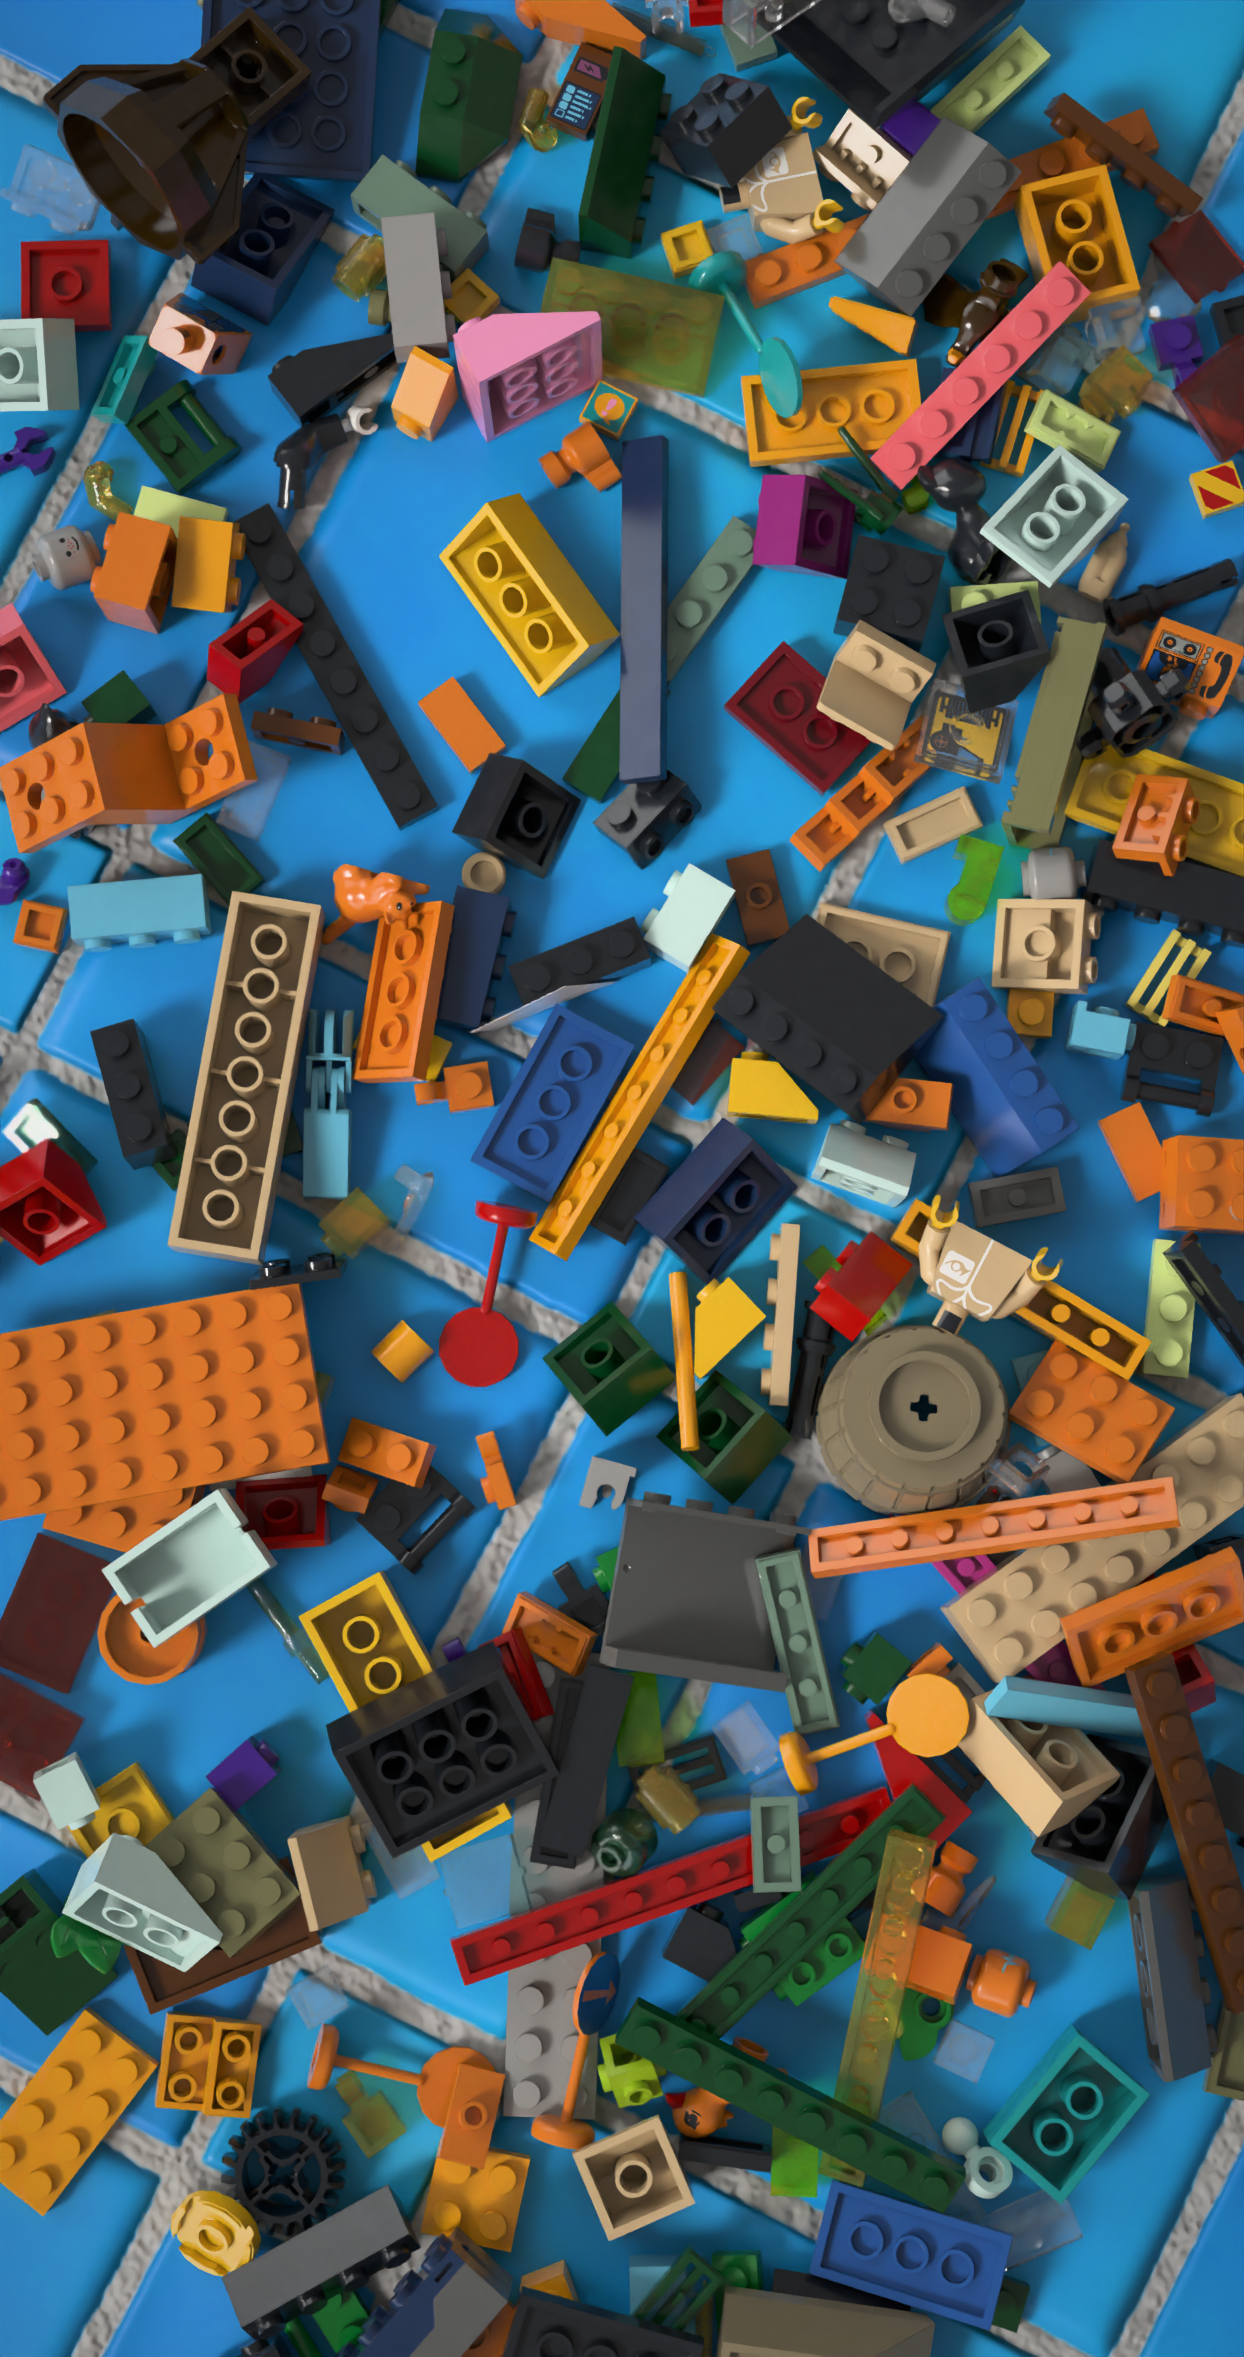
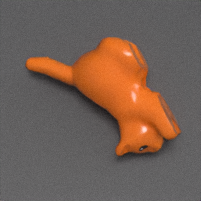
M349 864L339 866L334 872L332 879L335 884L333 901L341 915L326 928L321 942L323 945L330 944L356 923L375 921L384 916L386 924L392 925L397 921L403 929L407 930L409 927V917L417 902L414 896L428 894L430 886L407 880L394 874L385 872L380 874L373 873L370 870Z

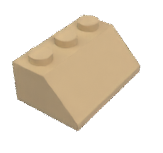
M1030 1674L1025 1677H1022L1025 1679L1035 1680ZM993 1690L972 1698L968 1703L970 1718L967 1733L958 1746L1037 1837L1069 1823L1121 1776L1080 1729L987 1716L984 1701Z

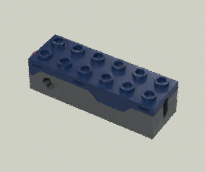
M459 2227L449 2237L442 2232L424 2254L426 2258L421 2264L419 2272L416 2273L411 2268L393 2289L395 2294L389 2301L390 2305L387 2309L380 2304L369 2315L362 2325L364 2330L359 2335L356 2345L351 2341H347L334 2357H461L508 2303L513 2277Z

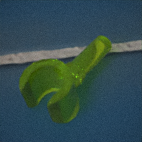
M918 473L910 481L912 487L900 492L903 505L909 515L925 510L929 503V493L920 484Z

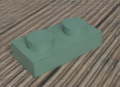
M798 1797L750 1798L753 1893L801 1891Z

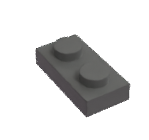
M1058 1167L967 1184L976 1229L1066 1211Z

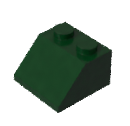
M612 1301L542 1358L606 1437L676 1380L654 1349Z
M715 1370L695 1392L699 1449L695 1451L681 1450L679 1411L656 1437L733 1505L793 1437L766 1410L720 1372Z

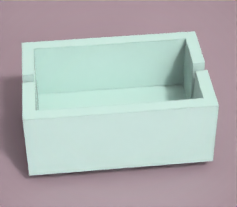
M226 1488L215 1490L101 1570L124 1605L133 1603L140 1598L143 1599L146 1605L138 1607L131 1612V1615L154 1648L169 1641L278 1564L255 1530L245 1533L242 1529L249 1521Z

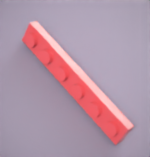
M1059 261L870 458L871 462L899 490H902L917 474L919 466H925L1091 292Z

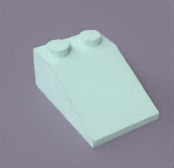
M36 318L0 320V412L80 410L74 319Z
M1058 445L982 527L979 533L1047 587L1051 588L1086 557L1109 532L1129 499L1061 445Z
M841 1120L840 1125L831 1123L811 1178L893 1208L900 1204L907 1197L916 1159V1153L907 1150L909 1143L888 1135H884L882 1141L866 1136L867 1129L847 1120Z
M115 1832L81 1865L62 1911L63 1914L183 1972L188 1971L219 1944L223 1935L155 1852L143 1847V1844L138 1839L129 1835H119Z

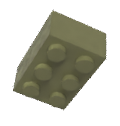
M210 1787L144 1846L160 1857L222 1932L223 1935L219 1946L230 1958L239 1957L302 1899L296 1878L239 1811L235 1812L215 1788Z

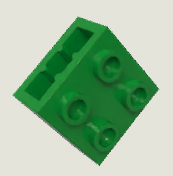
M813 1870L801 1877V1891L817 1876ZM801 1891L782 1892L780 1901L764 1905L740 1923V1930L744 1937L738 1940L741 1947L743 1948ZM845 1917L772 1989L781 2001L789 1997L797 2007L870 1952V1949L853 1924Z

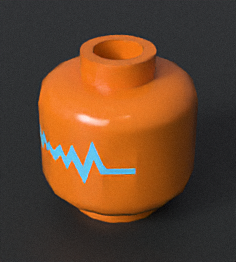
M992 1948L984 1956L976 1955L965 1989L972 1992L971 1998L977 2007L1010 2018L1018 2012L1020 2005L1029 2009L1038 1982L1030 1979L1031 1967L1027 1960Z

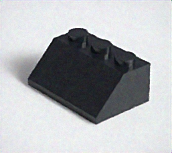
M1087 1734L1086 1737L1121 1776L1069 1823L1037 1837L1030 1852L1036 1858L1091 1890L1130 1901L1169 1816L1148 1748Z

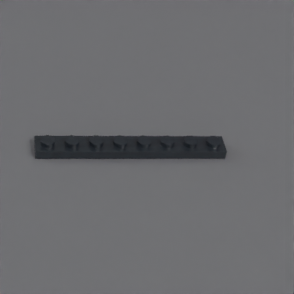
M268 503L234 521L233 523H240L239 533H245V553L270 598L304 624L303 631L295 643L399 830L401 831L439 810L270 504Z

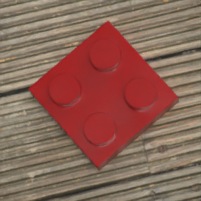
M109 240L21 242V319H74L75 332L112 331L111 245Z

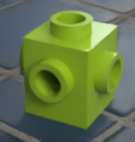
M616 2034L599 2039L604 2063L597 2065L602 2087L605 2093L613 2091L619 2108L629 2105H642L650 2099L664 2095L659 2077L667 2075L666 2069L616 2044Z

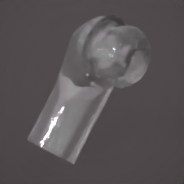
M889 0L888 12L896 22L909 23L929 18L937 24L947 27L955 17L956 7L945 0Z

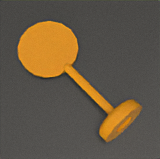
M931 1673L913 1675L900 1683L890 1696L886 1712L888 1724L812 1752L805 1739L798 1732L790 1731L779 1736V1748L790 1781L801 1796L812 1793L818 1785L816 1762L893 1735L897 1743L912 1754L924 1757L944 1755L957 1747L967 1733L970 1715L966 1698L957 1685L943 1676Z

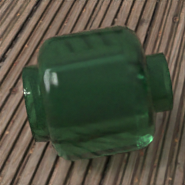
M623 1807L614 1810L593 1832L590 1845L596 1862L606 1872L614 1876L629 1877L635 1875L657 1850L659 1839L653 1822L646 1814L634 1808Z

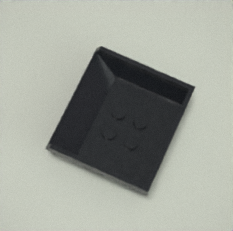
M733 0L874 130L914 106L1006 28L1014 20L1025 3V0Z

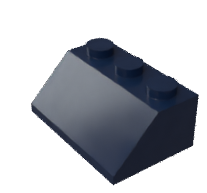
M722 1118L634 1216V1219L659 1244L703 1283L708 1285L714 1278L717 1279L798 1186L752 1137L725 1118Z

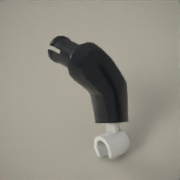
M354 405L347 411L345 419L340 420L337 413L303 425L279 443L273 458L276 466L280 467L277 507L289 509L290 491L294 490V509H305L307 470L311 469V465L317 463L322 454L347 443L346 432L353 430L365 435L375 432L378 424L368 422L360 426L359 423L360 417L364 413L373 411V409Z

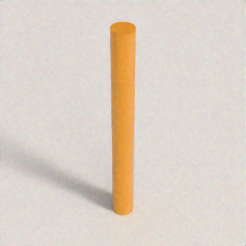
M673 1272L669 1274L681 1450L695 1451L699 1449L687 1274L685 1272Z

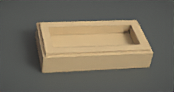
M965 786L884 822L883 827L901 865L982 829L983 824Z

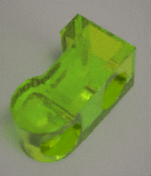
M960 835L952 858L964 862L956 886L951 889L944 901V911L951 922L956 925L966 926L974 923L983 913L1004 847L967 835Z

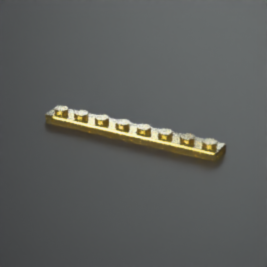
M893 1828L888 1833L833 2098L879 2122L937 1845V1841ZM822 2152L819 2174L863 2187L867 2174Z

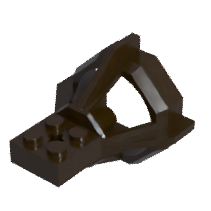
M247 7L191 57L181 59L180 62L174 64L79 65L43 96V106L58 121L57 136L89 192L110 212V223L118 231L124 227L140 244L177 260H181L188 254L197 264L202 265L238 234L248 140L308 88L312 71L250 7ZM240 71L245 75L249 74L250 72H253L255 74V78H244L240 75Z

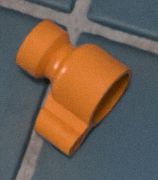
M588 421L564 436L562 448L559 451H549L538 459L541 467L556 489L569 482L571 474L575 472L580 473L600 493L622 479V475L612 461L605 445Z
M948 1840L940 1853V1864L938 1866H931L922 1863L927 1873L902 1889L952 1918L965 1895L966 1888L963 1878L966 1874L972 1873L979 1859Z

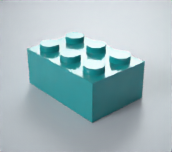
M1070 2023L984 2128L983 2133L995 2149L1059 2204H1062L1145 2103L1150 2094L1141 2083Z

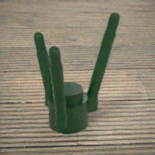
M841 426L838 428L839 435L877 485L881 494L872 490L864 499L825 470H820L818 476L858 506V509L855 511L854 522L858 523L866 531L870 532L873 529L882 536L903 510V507L895 502L900 494L888 485L856 440L845 427Z

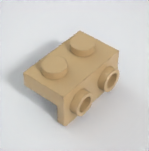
M851 108L847 110L826 143L816 147L813 151V157L819 163L818 168L820 172L834 182H841L852 192L851 198L853 201L869 211L873 210L912 159L910 154L880 128L874 130Z

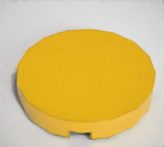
M199 2190L187 2195L172 2215L170 2229L173 2238L177 2234L179 2241L182 2243L179 2250L188 2261L200 2270L215 2276H225L228 2272H232L254 2260L259 2253L261 2237L257 2223L247 2209L231 2197L216 2191Z

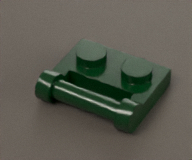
M187 379L175 384L132 417L127 424H124L130 435L180 496L219 466L232 461L242 450L237 440L233 436L228 437L196 398V389ZM178 407L184 409L213 445L211 450L206 454L201 451L171 413L174 409Z

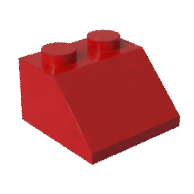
M50 1139L44 1140L0 1167V1236L40 1266L106 1228L107 1220L80 1164Z

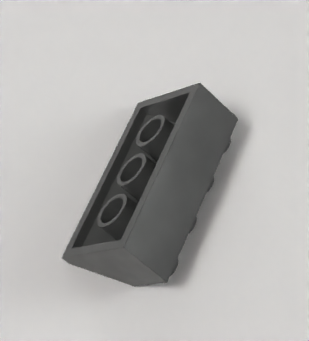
M943 117L833 262L892 312L911 317L1022 171L989 142L950 119Z
M1179 1873L1141 1877L1131 1900H1127L1148 2061L1149 2065L1164 2082H1172L1212 2067L1210 2052L1217 2051L1214 2027L1212 2023L1206 2024L1204 2006L1211 2003L1209 1985L1206 1977H1200L1198 1959L1204 1958V1945L1200 1931H1194L1191 1913L1197 1912L1190 1885L1187 1884V1879Z

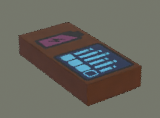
M581 42L546 117V125L585 142L587 141L601 110L612 58L611 54Z

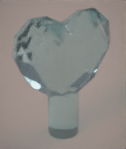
M1169 250L1157 252L1153 255L1158 280L1151 286L1144 308L1148 319L1157 323L1171 320L1175 316L1185 317L1194 315L1195 317L1202 308L1201 295L1190 282L1175 274Z

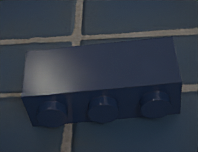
M457 885L453 901L455 908L452 930L449 938L436 1024L472 1032L482 1027L483 1023L488 1024L492 1022L496 998L489 996L493 980H502L507 955L500 954L504 937L512 938L517 912L510 910L511 901L509 897Z

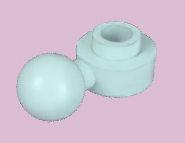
M964 2117L950 2119L943 2127L942 2141L948 2151L965 2157L966 2161L963 2167L966 2169V2179L964 2181L967 2187L980 2198L992 2199L999 2196L1012 2182L1013 2170L1010 2161L993 2147L980 2148L977 2144L979 2139L978 2130L972 2121ZM979 2170L986 2172L989 2182L981 2177Z

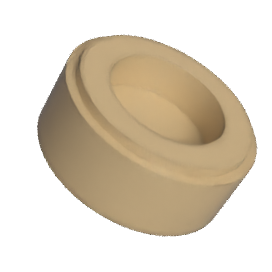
M487 852L474 854L463 865L462 880L466 888L498 895L506 884L505 866L494 854Z

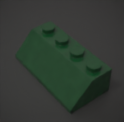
M617 46L613 48L578 214L579 241L582 242V250L631 259L634 244L642 245L646 218L640 217L643 202L651 203L655 177L649 176L651 161H660L663 139L657 132L660 120L668 121L672 94L665 93L666 76L626 49Z

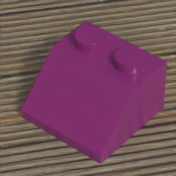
M763 475L761 492L758 499L759 511L756 536L753 541L754 554L752 564L781 572L847 579L856 505L822 479L809 475Z

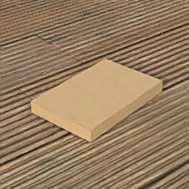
M823 902L820 903L816 919L818 923L931 1007L935 1005L951 932Z

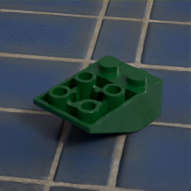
M33 1868L0 1894V1992L48 2036L115 1980L119 1973L112 1967L107 1974H102L90 1965L79 1951L62 1958L55 1956L50 1934L53 1924L64 1915L62 1913L64 1905Z

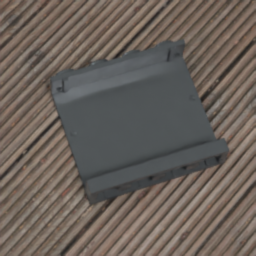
M647 1491L644 1493L643 1500L627 1498L599 1662L614 1668L785 1693L788 1674L774 1670L776 1649L755 1557L793 1549L796 1534L811 1535V1528L795 1526L796 1516L770 1512L769 1521L754 1519V1509L728 1505L727 1514L712 1512L714 1503L686 1498L685 1507L670 1505V1495Z

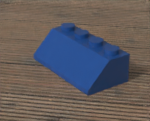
M980 977L969 981L932 1006L945 1018L914 1057L930 1081L952 1083L954 1085L951 1113L995 1178L1007 1174L1042 1154L1080 1128Z

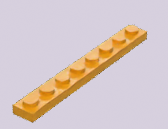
M711 933L529 1237L530 1241L565 1261L568 1260L715 1014V1011L712 1009L713 1006L735 980L749 957L750 952L743 946Z

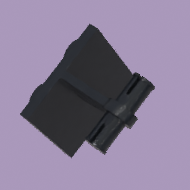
M334 1252L307 1256L308 1260L304 1261V1264L290 1265L289 1258L265 1261L263 1267H259V1270L249 1280L250 1290L341 1278L347 1268L346 1258L335 1259Z

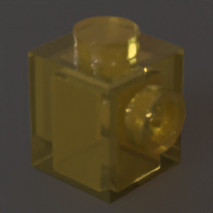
M1122 345L1084 380L1078 395L1082 398L1081 403L1088 413L1101 418L1110 425L1118 416L1125 420L1143 403V399L1140 396L1147 391L1153 375Z

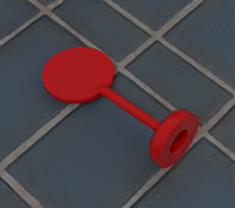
M476 1200V1216L483 1221L498 1224L481 1307H470L456 1313L445 1324L439 1338V1356L445 1370L456 1381L470 1387H487L502 1381L513 1370L519 1356V1339L513 1324L502 1313L492 1309L509 1227L532 1228L536 1224L538 1212L498 1202Z

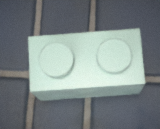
M690 863L683 873L677 870L673 873L663 891L665 895L669 896L660 911L655 908L650 911L640 929L641 932L646 934L643 940L648 950L687 973L711 933L715 931L735 896L734 889Z

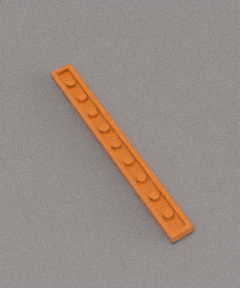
M1144 108L1105 122L1106 125L1148 157L1158 153L1160 146ZM1074 136L1072 139L1063 138L1009 159L1022 172L985 220L1013 210L1020 185L1100 166L1101 164L1086 154L1085 149L1087 146ZM1110 163L1106 165L1108 173L1117 170ZM869 214L844 223V227L839 233L825 230L821 234L800 243L789 244L745 261L747 265V278L744 284L754 308H760L848 274L833 261Z

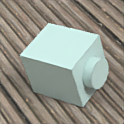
M77 1752L34 1773L33 1782L57 1830L69 1825L71 1830H75L96 1818L94 1812L100 1809L101 1800Z

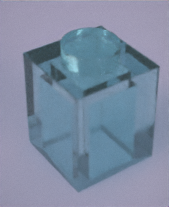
M1062 323L1020 366L1016 376L1038 391L1040 389H1048L1059 396L1070 392L1094 346L1082 339L1083 335L1077 328Z

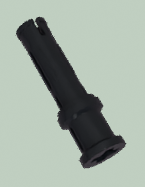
M1227 558L1164 584L1153 586L1152 584L1148 585L1145 583L1138 586L1137 591L1118 599L1112 596L1105 598L1102 604L1106 622L1115 636L1124 634L1125 628L1143 621L1156 622L1163 616L1165 611L1208 596L1219 590L1238 585L1239 580L1236 578L1238 576L1236 567L1232 560Z
M805 1300L804 1307L807 1309L803 1334L801 1337H797L796 1340L797 1349L801 1350L784 1429L793 1437L811 1440L828 1356H833V1352L836 1353L837 1346L833 1343L836 1329L809 1308L814 1301Z

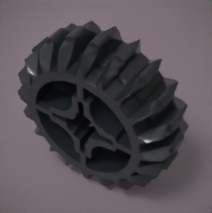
M276 2106L272 2122L263 2110L259 2111L255 2116L257 2127L245 2120L240 2126L244 2137L232 2135L228 2142L235 2152H227L222 2157V2163L233 2169L222 2173L221 2182L236 2184L225 2195L234 2200L240 2198L242 2201L240 2205L254 2214L252 2218L257 2223V2226L261 2219L267 2221L266 2234L268 2236L274 2235L278 2224H283V2232L287 2237L293 2235L295 2221L298 2222L303 2231L311 2228L312 2219L310 2214L318 2221L322 2222L325 2220L328 2213L324 2205L336 2207L339 2202V2197L332 2190L343 2189L346 2183L345 2178L334 2174L345 2170L347 2166L346 2159L332 2158V2156L341 2151L343 2147L341 2141L326 2143L325 2140L329 2138L333 2128L327 2125L319 2132L315 2130L314 2127L319 2118L315 2113L310 2115L307 2123L299 2121L302 2114L300 2107H294L290 2119H285L283 2107ZM290 2136L304 2143H300L293 2149H284L277 2145L275 2141L269 2143L267 2138ZM253 2148L259 2153L260 2158L258 2161L265 2170V2176L255 2188H253L247 2169L249 2153ZM313 2154L316 2155L321 2170L320 2186L315 2193L307 2187L309 2181L305 2177L302 2168ZM297 2159L290 2176L285 2174L280 2178L277 2177L270 2183L278 2166L291 2165ZM275 2193H283L288 2195L293 2201L298 2199L301 2203L282 2206L273 2204L266 2199Z

